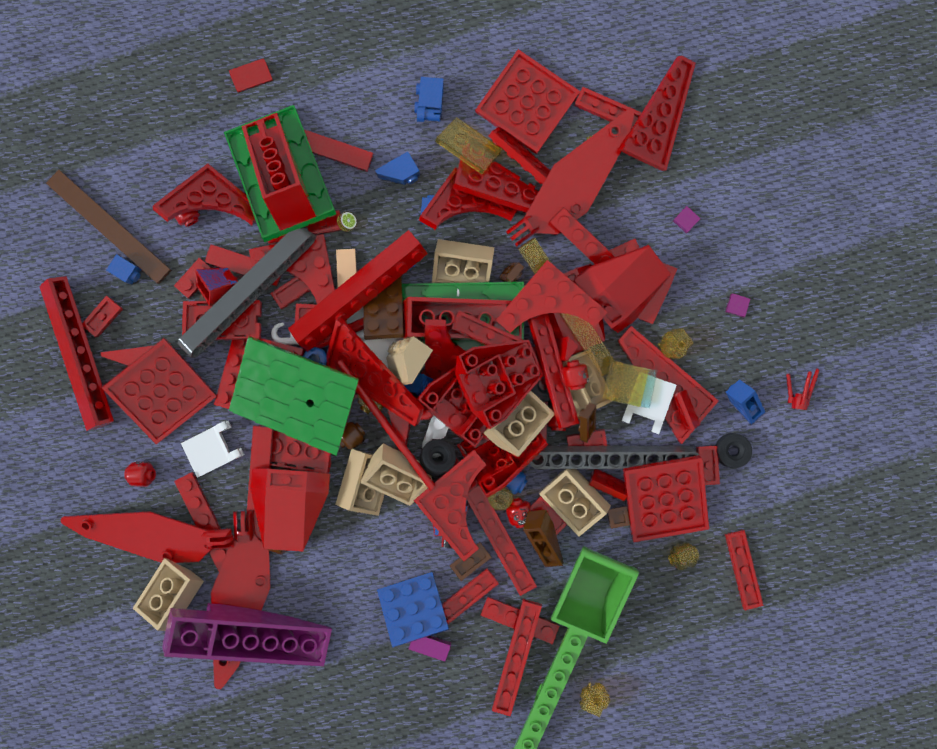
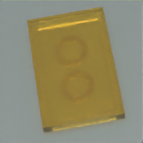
M457 117L437 136L435 141L480 174L492 164L502 151V148L496 146L492 141Z

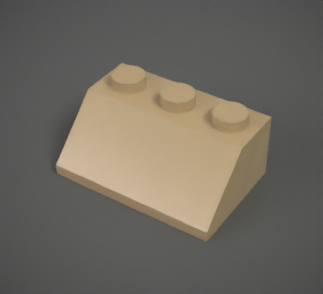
M438 239L434 256L432 283L489 282L495 247Z
M414 336L399 340L396 343L393 342L387 350L389 352L386 357L388 369L403 385L412 384L433 350Z
M588 349L571 356L568 361L579 360V363L586 364L589 375V382L585 384V388L570 390L577 416L579 417L580 411L583 408L585 409L589 402L595 404L596 409L614 401L592 350ZM568 361L562 362L563 367L567 366Z
M530 391L505 421L491 429L487 428L484 434L495 445L518 457L555 413Z
M384 443L372 455L361 479L362 484L409 506L414 502L415 498L427 489L425 483L404 455Z
M351 449L335 505L349 511L379 516L385 494L361 483V479L373 454Z
M577 469L562 470L539 493L578 536H581L604 517L611 506L594 487L589 485V482Z
M164 558L133 609L156 630L166 631L170 608L187 609L204 581L191 570Z

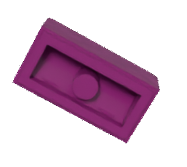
M428 636L412 641L409 650L445 661L451 647V642L434 636Z

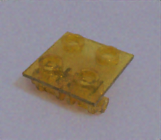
M611 361L602 398L641 407L649 369Z

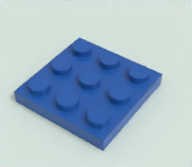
M433 572L377 589L393 648L449 630Z

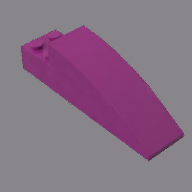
M208 603L207 611L170 608L162 648L164 657L324 666L332 628L281 614Z

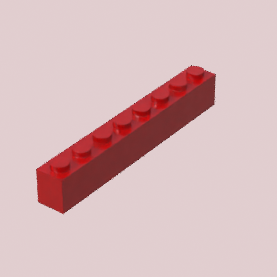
M408 230L291 325L288 330L296 342L308 352L333 332L336 319L341 317L346 322L347 319L406 273L417 262L422 260L428 253Z
M67 276L48 278L39 287L86 431L105 427L114 422L105 392L102 389V383Z

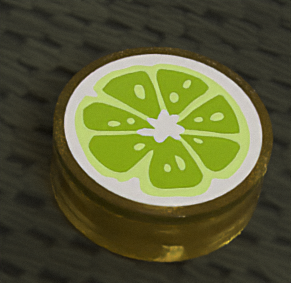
M346 211L338 216L337 223L341 230L348 232L357 226V218L352 212Z

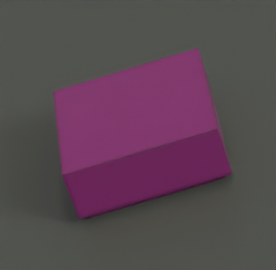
M686 206L673 222L687 234L701 218Z
M733 293L730 294L725 312L744 318L750 299Z

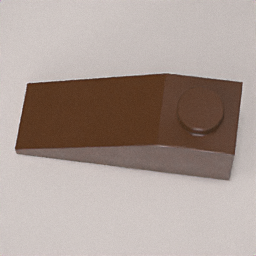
M546 510L528 511L523 531L544 566H563L564 562L556 531Z

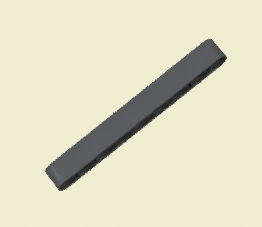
M306 227L287 233L181 336L178 345L191 358L198 357L314 243L316 236Z
M546 446L539 453L541 458L532 460L530 465L536 469H623L669 461L668 457L672 454H675V456L671 460L686 458L691 454L698 456L699 453L691 446ZM637 454L635 459L629 460L630 456ZM656 454L654 459L648 460L651 455ZM554 455H561L559 459L552 460ZM580 455L577 460H571L572 456ZM593 455H599L596 460H590ZM612 455H618L616 459L610 460V457Z

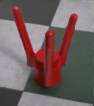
M819 369L815 370L811 384L812 372H808L803 394L795 393V397H793L790 374L786 375L789 395L788 403H792L791 408L807 410L818 378Z

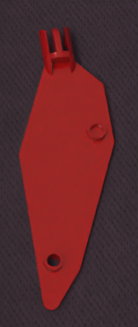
M627 109L553 165L525 217L506 231L509 234L521 224L524 226L510 237L513 241L525 231L528 232L526 236L515 243L517 247L535 233L559 234L560 231L550 221L563 207L576 219H579L588 212L621 153L619 148L631 130L634 118V111L632 109ZM612 129L617 131L616 135L612 133Z
M253 510L249 511V529H246V512L241 511V529H238V512L233 511V540L235 546L228 548L211 591V603L262 610L270 591L269 550L263 548V543L254 534ZM213 660L214 686L216 689L224 687L239 667L241 661L222 663L220 660Z
M150 511L63 516L61 518L63 525L85 538L162 563L164 558L175 563L199 562L211 549H226L235 546L231 529L206 530Z

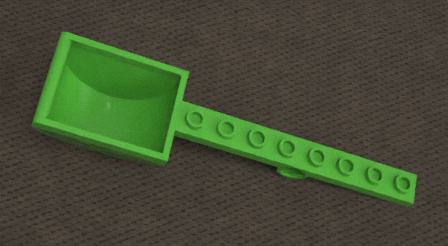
M585 546L582 547L551 616L552 621L566 626L568 629L544 682L540 684L537 690L535 702L513 749H537L587 637H592L607 644L638 577L639 571L635 567L628 566L590 550Z

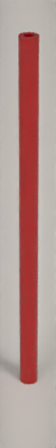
M343 360L336 363L341 372L355 377ZM358 382L356 388L358 395L429 490L435 488L434 482Z

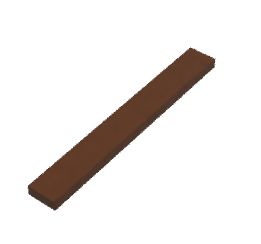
M58 169L46 182L50 188L157 284H160L172 271L62 171Z

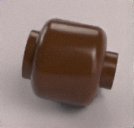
M349 421L347 423L340 443L342 448L347 447L351 450L364 442V435L366 433L358 422Z

